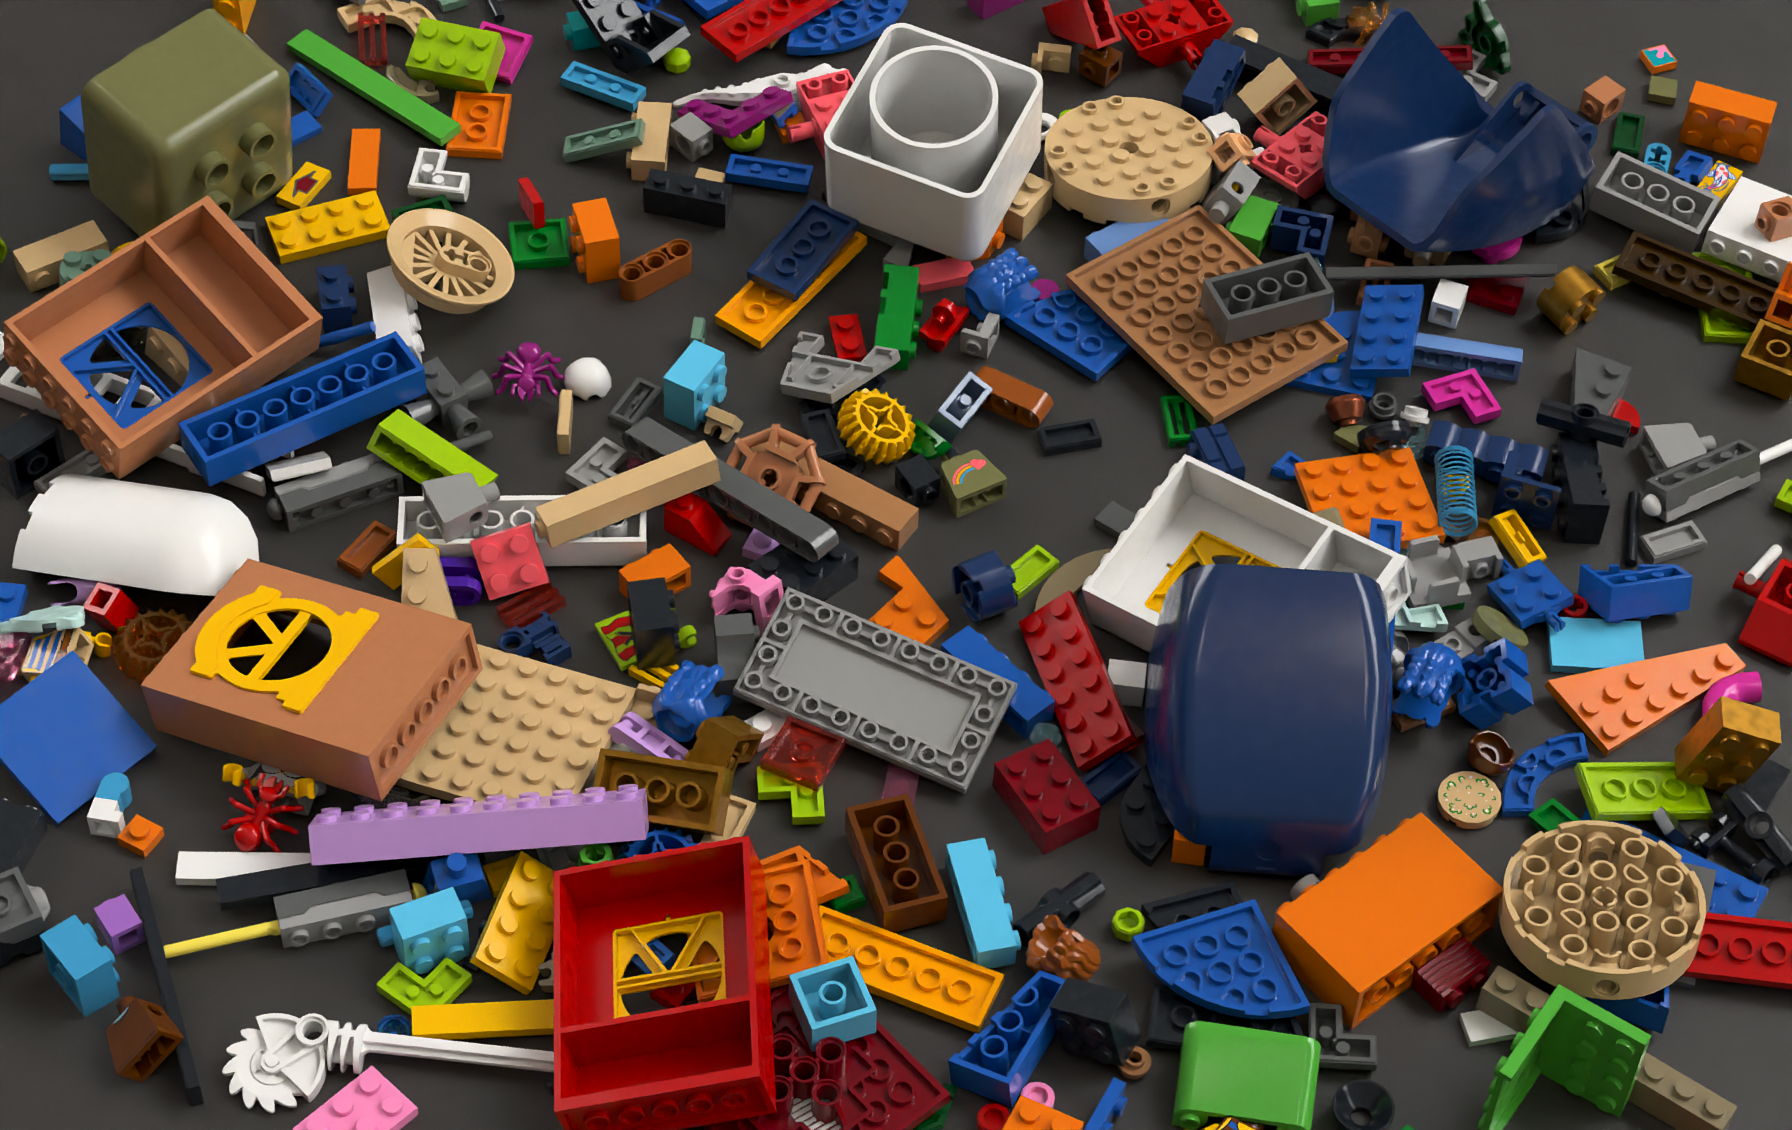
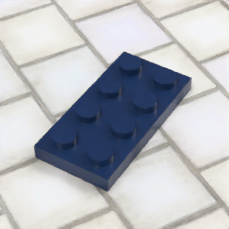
M810 199L747 270V279L796 302L857 232L859 221Z

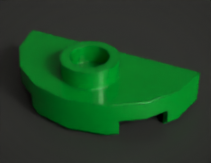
M917 418L915 420L914 433L916 436L910 448L915 455L922 454L926 460H933L944 455L952 447L951 444Z

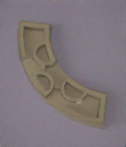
M1113 548L1083 554L1057 569L1043 585L1037 598L1035 611L1068 590L1077 596L1086 578L1094 574L1100 566L1103 556L1108 552L1110 553Z

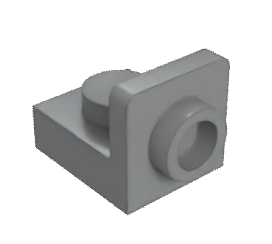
M989 312L984 323L980 322L976 331L963 328L960 333V351L987 359L999 336L1000 315Z

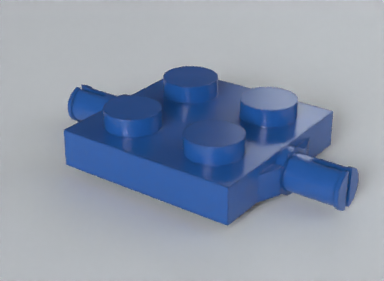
M1503 559L1500 572L1504 576L1487 584L1488 594L1521 630L1534 623L1544 621L1555 632H1559V629L1563 630L1565 622L1557 614L1574 604V595L1540 559L1520 569H1514L1506 559Z

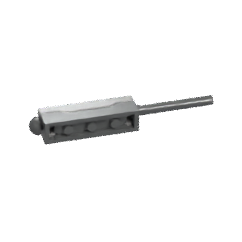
M490 429L451 442V444L464 451L493 441V435ZM371 453L353 461L344 462L332 467L330 470L313 473L274 487L275 498L267 502L266 514L275 521H280L283 518L289 532L403 494L402 471L376 454Z

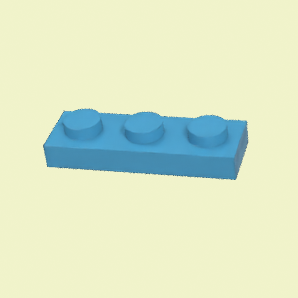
M573 61L560 77V85L631 112H634L638 107V102L646 97V87Z

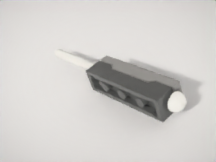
M1738 439L1646 480L1647 495L1642 501V508L1647 515L1657 516L1661 520L1669 522L1716 500H1721L1738 490H1743L1747 486L1760 481L1759 471L1761 464L1792 451V439L1762 452L1749 443Z

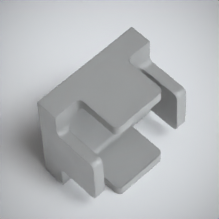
M1438 535L1414 539L1409 542L1407 554L1404 556L1408 560L1411 594L1406 599L1410 609L1438 603L1440 607L1470 601L1471 591L1466 583L1469 564L1459 544L1452 545L1451 550L1449 547L1438 549L1440 543Z

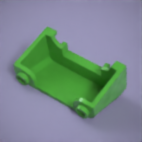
M1204 1021L1190 1022L1184 1029L1172 1125L1181 1126L1187 1130H1196L1207 1123L1208 1116L1220 1118L1233 1117L1240 1121L1274 1125L1276 1130H1311L1320 1063V1043L1307 1036Z

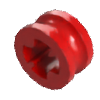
M1573 594L1574 604L1561 610L1558 616L1585 618L1588 610L1587 601L1582 596ZM1570 607L1576 608V612L1570 611Z

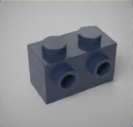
M345 264L316 267L324 334L352 327V314H357L355 296L349 297V293H355L353 275L347 276Z

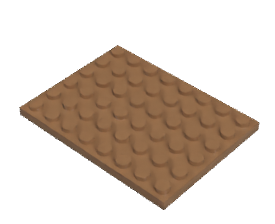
M1200 205L1067 273L1065 276V283L1212 425L1334 358L1336 355L1343 353L1348 347V341L1323 318L1224 344L1200 305L1203 280L1263 263L1220 223L1212 222L1208 217V212Z

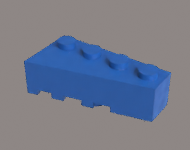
M1042 970L1032 977L1011 998L1012 1002L1002 1012L999 1010L990 1019L991 1023L980 1034L976 1032L967 1041L968 1046L959 1054L955 1053L948 1060L951 1084L1012 1108L1057 1032L1049 1006L1066 979Z

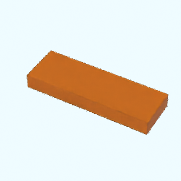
M352 129L347 186L348 195H358L374 190L377 193L381 143L380 129Z

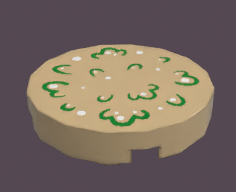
M1469 771L1450 774L1441 782L1436 796L1437 808L1442 817L1448 822L1450 819L1456 823L1457 827L1463 829H1480L1488 826L1497 817L1502 804L1501 793L1496 784L1484 775Z

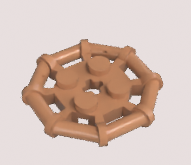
M772 424L770 428L741 439L738 437L734 440L735 445L726 464L736 469L744 454L747 459L740 472L767 487V481L764 480L766 474L772 475L773 472H776V483L767 488L797 506L799 505L794 500L802 484L809 485L799 507L810 513L822 487L827 484V478L823 476L815 450L816 443L812 439L807 440L783 429L780 424ZM769 441V447L764 448L765 450L758 453L756 451L753 453L750 449ZM780 441L795 447V450L789 454L778 449ZM803 457L806 459L810 475H802L798 461ZM727 512V516L730 520L735 519L745 525H748L744 521Z

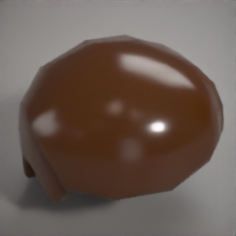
M1488 730L1476 732L1468 743L1467 757L1470 765L1481 774L1491 777L1500 776L1515 763L1513 759L1516 751L1511 749L1508 742L1497 732Z

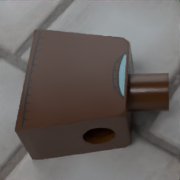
M126 996L118 1001L116 1007L120 1015L109 1025L106 1035L117 1075L143 1083L179 1045L184 1037L161 1006L139 998L136 999L133 996Z

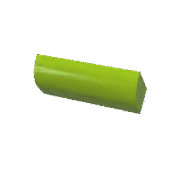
M399 409L377 425L366 447L420 484L424 481L468 472L473 475L480 487L495 482L498 474Z

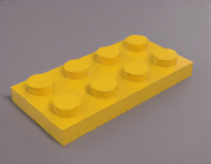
M375 190L265 217L267 230L281 264L385 239L390 228Z
M520 851L514 857L470 959V963L522 994L527 995L534 987L540 972L538 966L544 963L554 939V870Z

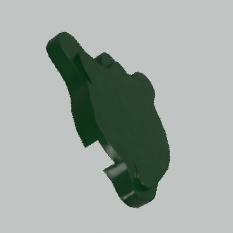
M1473 0V12L1465 16V28L1459 30L1458 39L1462 44L1472 45L1473 50L1486 55L1484 68L1493 67L1492 70L1502 75L1509 73L1511 70L1510 47L1506 33L1501 24L1492 16L1486 0Z

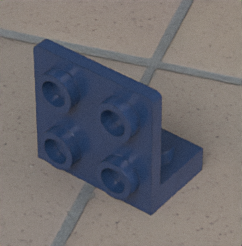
M1509 450L1491 515L1495 516L1515 509L1526 525L1549 531L1559 501L1561 488L1521 477L1523 467L1518 466L1521 453Z

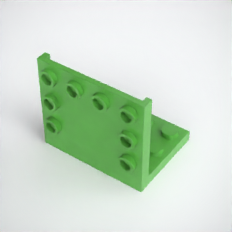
M1558 984L1543 1008L1539 1009L1536 1007L1533 1010L1526 1024L1529 1026L1526 1033L1519 1032L1510 1047V1050L1513 1052L1509 1058L1502 1056L1493 1072L1496 1077L1488 1089L1490 1095L1483 1106L1482 1111L1485 1113L1481 1117L1477 1129L1504 1130L1540 1074L1566 1087L1570 1093L1582 1096L1596 1104L1604 1112L1612 1113L1620 1118L1626 1109L1651 1035Z

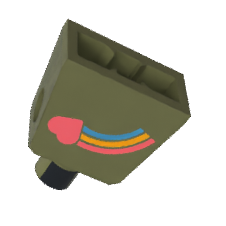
M951 447L941 456L943 463L940 465L939 476L941 477L940 487L955 518L1006 498V476L978 450H972L960 455L955 447Z

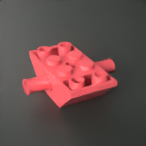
M848 69L796 82L805 122L786 126L787 138L791 144L813 138L824 161L825 130L854 82Z
M1314 111L1282 136L1261 125L1256 130L1253 140L1267 149L1252 159L1250 166L1304 200L1307 197L1313 196L1326 185L1323 174L1322 155L1327 117Z

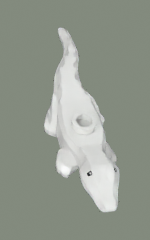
M823 63L805 73H779L761 79L756 78L749 83L744 82L741 86L729 85L727 88L717 86L712 90L703 89L701 92L675 100L673 107H684L689 101L700 99L707 103L741 106L745 100L763 93L765 88L777 86L780 89L790 91L798 111H802L796 88L797 81L847 69H835L829 64Z

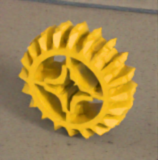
M865 388L860 392L856 391L851 394L841 405L842 408L838 412V425L836 427L841 431L840 438L847 440L846 447H852L855 450V455H863L865 462L873 459L876 465L880 462L888 465L892 461L897 462L898 459H901L910 450L916 436L914 433L916 425L911 422L912 415L905 413L906 406H900L897 403V398H889L887 392L880 394L876 388L872 391Z

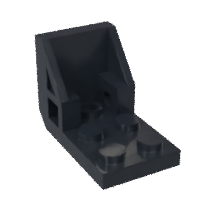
M572 0L614 67L625 74L654 63L691 35L685 25L654 9L642 14L634 0Z

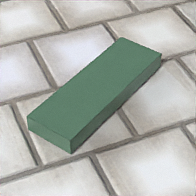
M642 118L566 136L562 157L566 163L643 145L646 124Z

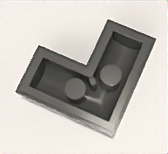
M1309 1003L1308 1037L1317 1040L1321 1045L1319 1068L1376 1071L1377 1035L1343 1034L1342 1004Z

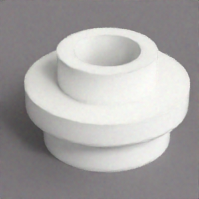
M1406 405L1404 412L1400 413V417L1409 422L1412 427L1421 428L1422 423L1428 424L1430 420L1427 417L1429 411L1416 406Z

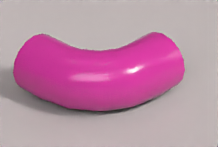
M1757 671L1741 672L1725 676L1711 685L1702 701V717L1721 696L1744 703L1761 702L1762 683L1759 673Z

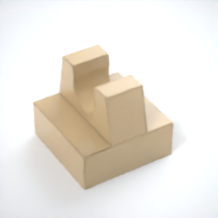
M710 405L705 414L707 420L704 433L712 437L716 429L722 428L719 439L722 442L728 443L735 432L739 433L743 422L737 416Z

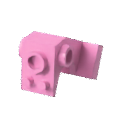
M732 566L725 576L719 579L716 589L709 592L714 615H725L733 609L738 611L753 610L756 625H759L760 638L784 595L782 580L775 575L765 580L750 569Z

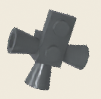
M438 357L422 363L421 365L425 369L427 400L401 405V411L422 425L427 424L434 418L443 430L452 426L458 439L479 433L483 427V421L468 410V402L494 396L493 386L487 374L480 369L459 385Z

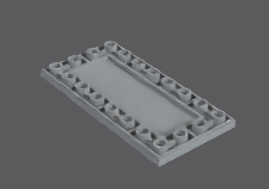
M788 587L733 689V695L965 794L1018 688V683Z

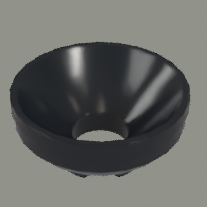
M1402 420L1385 421L1362 429L1357 433L1356 437L1361 449L1368 453L1379 455L1387 450H1403L1411 437V427L1409 422Z
M1363 1079L1352 1080L1343 1084L1336 1091L1332 1101V1114L1337 1126L1341 1130H1387L1395 1115V1104L1390 1093L1378 1083ZM1355 1112H1364L1370 1117L1371 1122L1367 1125H1358L1353 1122L1351 1115Z

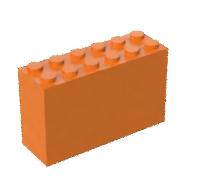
M1420 812L1411 819L1406 818L1401 821L1396 829L1387 836L1385 834L1379 836L1366 851L1356 852L1348 863L1340 869H1332L1325 876L1324 880L1317 885L1311 884L1306 887L1300 894V897L1291 903L1289 901L1283 903L1275 913L1276 918L1272 933L1293 973L1324 1004H1342L1343 1022L1352 1030L1410 988L1415 970L1463 936L1472 943L1493 928L1499 910V901L1502 897V887Z

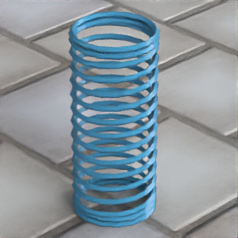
M1459 445L1444 447L1434 457L1438 526L1443 525L1452 530L1468 529L1463 532H1451L1443 528L1446 535L1453 537L1468 535L1478 525L1473 454L1466 447ZM1449 450H1461V451H1450V452L1444 453L1445 451H1449ZM1451 453H1461L1469 457L1468 459L1462 456H1450L1439 462L1442 457ZM1451 458H1462L1468 461V463L1463 461H1451L1443 464L1442 466L1440 465L1445 460ZM1452 463H1462L1466 465L1464 467L1451 466L1448 468H1443L1444 466ZM1461 473H1462V474H1466V475H1464V476H1452V477L1446 476V475H1449V474H1455V475L1461 474ZM1450 479H1455V480H1457V479H1466V480H1464V481H1453V482H1448V481H1447V480H1450ZM1450 484H1455V485H1457V484H1466L1465 486H1453V487L1447 486V485H1450ZM1451 489H1455V490H1458V489H1467V490H1465V491H1454V492H1449V491H1448V490H1451ZM1452 494H1455V495H1458V494H1466L1465 496H1454V497H1449V496H1448V495H1452ZM1452 499H1466V501L1449 502ZM1466 504L1464 507H1449L1450 505ZM1449 514H1452V515L1468 514L1467 516H1465V517H1460V518H1455V517H1450V516H1448ZM1470 516L1472 517L1470 520L1461 523H1453L1444 519L1446 517L1452 520H1462ZM1443 520L1452 525H1463L1474 520L1472 524L1462 528H1452L1442 522Z

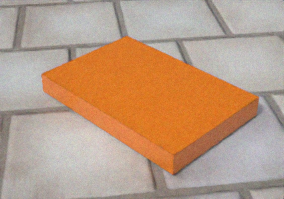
M456 91L451 119L461 125V132L447 142V155L450 157L502 160L512 103L511 94Z

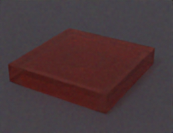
M788 716L762 758L760 769L819 792L846 747V738Z

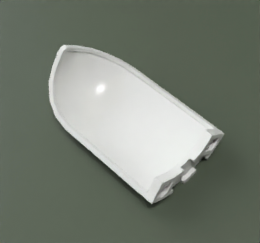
M69 473L50 481V488L46 493L38 494L31 504L28 512L32 516L27 528L20 529L12 568L157 591L216 596L247 559L259 561L258 539L248 517L231 501L216 495Z

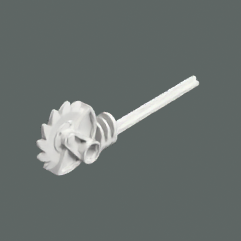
M269 1013L256 1017L260 1030L247 1028L240 1031L245 1041L234 1043L226 1049L229 1055L235 1057L222 1070L223 1075H233L229 1085L230 1095H236L242 1091L243 1101L247 1109L253 1108L258 1100L266 1112L273 1114L275 1102L284 1107L296 1108L297 1101L294 1096H303L310 1103L324 1084L327 1066L328 1070L332 1071L335 1064L339 1063L341 1072L344 1073L348 1065H353L354 1074H361L365 1054L370 1052L544 1072H554V1052L378 1033L369 1030L367 1024H360L356 1030H353L351 1022H347L343 1028H340L339 1021L327 1020L322 1015L316 1013L307 1014L301 1018L283 1013ZM312 1032L322 1033L315 1040L307 1039V1036Z

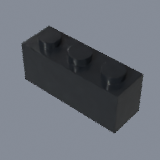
M651 168L643 186L644 212L726 228L733 211V185Z

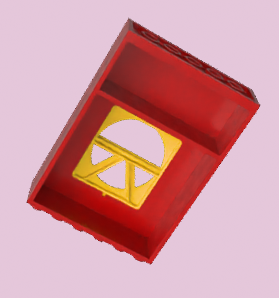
M732 837L722 841L699 843L684 848L666 849L662 852L634 855L629 858L601 861L596 864L580 867L573 866L553 871L554 1113L563 1129L680 1130L777 1113L765 872L750 837ZM675 933L691 934L671 970L666 969L647 945L652 940ZM704 942H708L715 949L720 959L718 962L690 966ZM635 954L639 955L652 972L651 974L623 978L625 969ZM721 977L718 992L713 1001L630 1015L622 1001L621 995Z

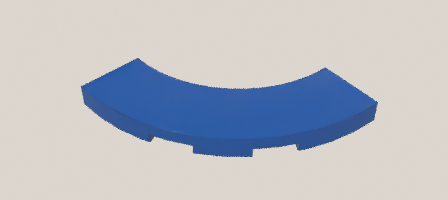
M1570 733L1549 738L1544 744L1534 749H1529L1521 755L1514 763L1504 783L1501 795V817H1528V814L1535 810L1534 800L1538 788L1549 776L1564 768L1576 766L1577 763L1588 762L1589 757L1584 733Z

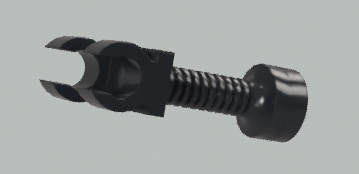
M1717 811L1710 817L1712 821L1708 823V826L1716 834L1712 838L1701 828H1697L1689 834L1692 837L1689 846L1694 851L1702 853L1701 856L1705 859L1719 848H1722V850L1751 871L1750 879L1762 886L1767 884L1776 872L1777 866L1766 858L1761 861L1754 859L1753 856L1730 840L1735 835L1738 823L1735 820L1731 821L1730 817L1723 811Z

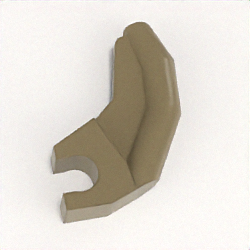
M394 65L387 66L386 78L427 104L440 102L438 90L435 91L434 81L423 79L415 81L409 79L399 67Z

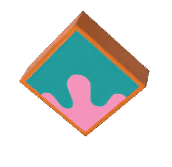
M1665 44L1641 50L1639 58L1652 75L1676 69L1678 62Z

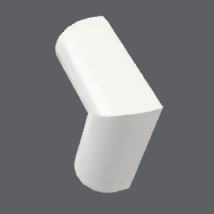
M419 147L408 184V193L413 197L429 199L445 195L448 201L466 203L470 188L469 173L444 171L448 156L446 150Z

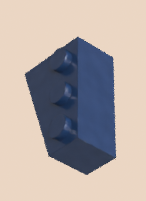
M1214 39L1211 46L1205 49L1201 63L1182 93L1181 109L1196 117L1200 122L1209 116L1224 112L1246 63L1245 49Z

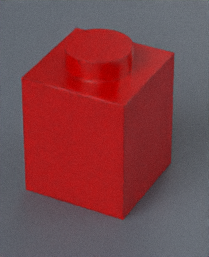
M100 582L96 584L83 605L84 611L100 627L120 634L125 633L139 610L121 589Z

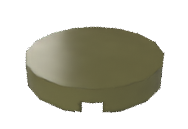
M1479 606L1473 613L1472 623L1486 640L1493 643L1495 639L1498 641L1505 637L1521 651L1529 643L1523 630L1514 621L1496 609L1488 606Z

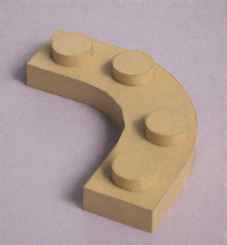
M366 0L362 6L352 3L337 8L338 18L348 33L376 24L392 23L404 27L415 38L421 17L436 20L427 8L412 0L410 4L396 0Z

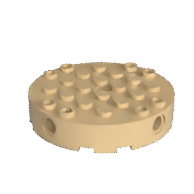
M1118 95L1096 101H1087L1062 115L1048 131L1044 145V180L1053 183L1052 196L1060 205L1069 211L1075 209L1083 213V218L1093 222L1106 224L1107 220L1126 223L1153 222L1166 218L1170 220L1189 210L1190 206L1196 202L1201 203L1210 189L1213 170V159L1207 149L1213 145L1207 129L1196 117L1165 102L1138 97H1121Z
M1600 820L1571 821L1558 824L1557 829L1546 833L1539 831L1522 843L1521 849L1514 857H1511L1505 871L1502 897L1499 901V924L1506 943L1513 954L1531 972L1555 987L1560 984L1582 997L1604 1000L1632 999L1664 989L1675 982L1689 968L1696 955L1705 922L1706 900L1704 891L1694 870L1689 871L1681 861L1682 856L1662 840L1657 843L1642 836V830L1615 822Z

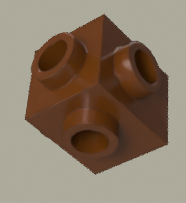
M1110 45L1099 49L1085 46L1078 56L1080 61L1078 73L1105 88L1121 74L1123 53Z

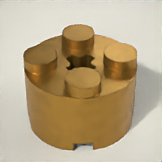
M1575 265L1569 266L1558 273L1552 279L1555 285L1550 290L1545 287L1536 302V306L1565 335L1573 332L1579 322L1583 320L1586 323L1590 322L1599 311L1596 306L1606 295V292L1591 277Z

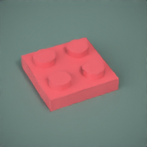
M530 522L470 541L489 601L549 583V577Z

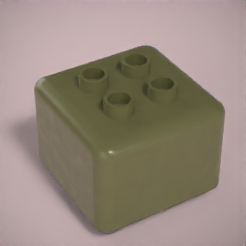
M214 9L203 10L154 41L138 47L121 61L93 77L82 91L81 107L90 191L93 196L140 237L207 195L231 220H235L283 189L292 178L293 151L289 74L279 63Z

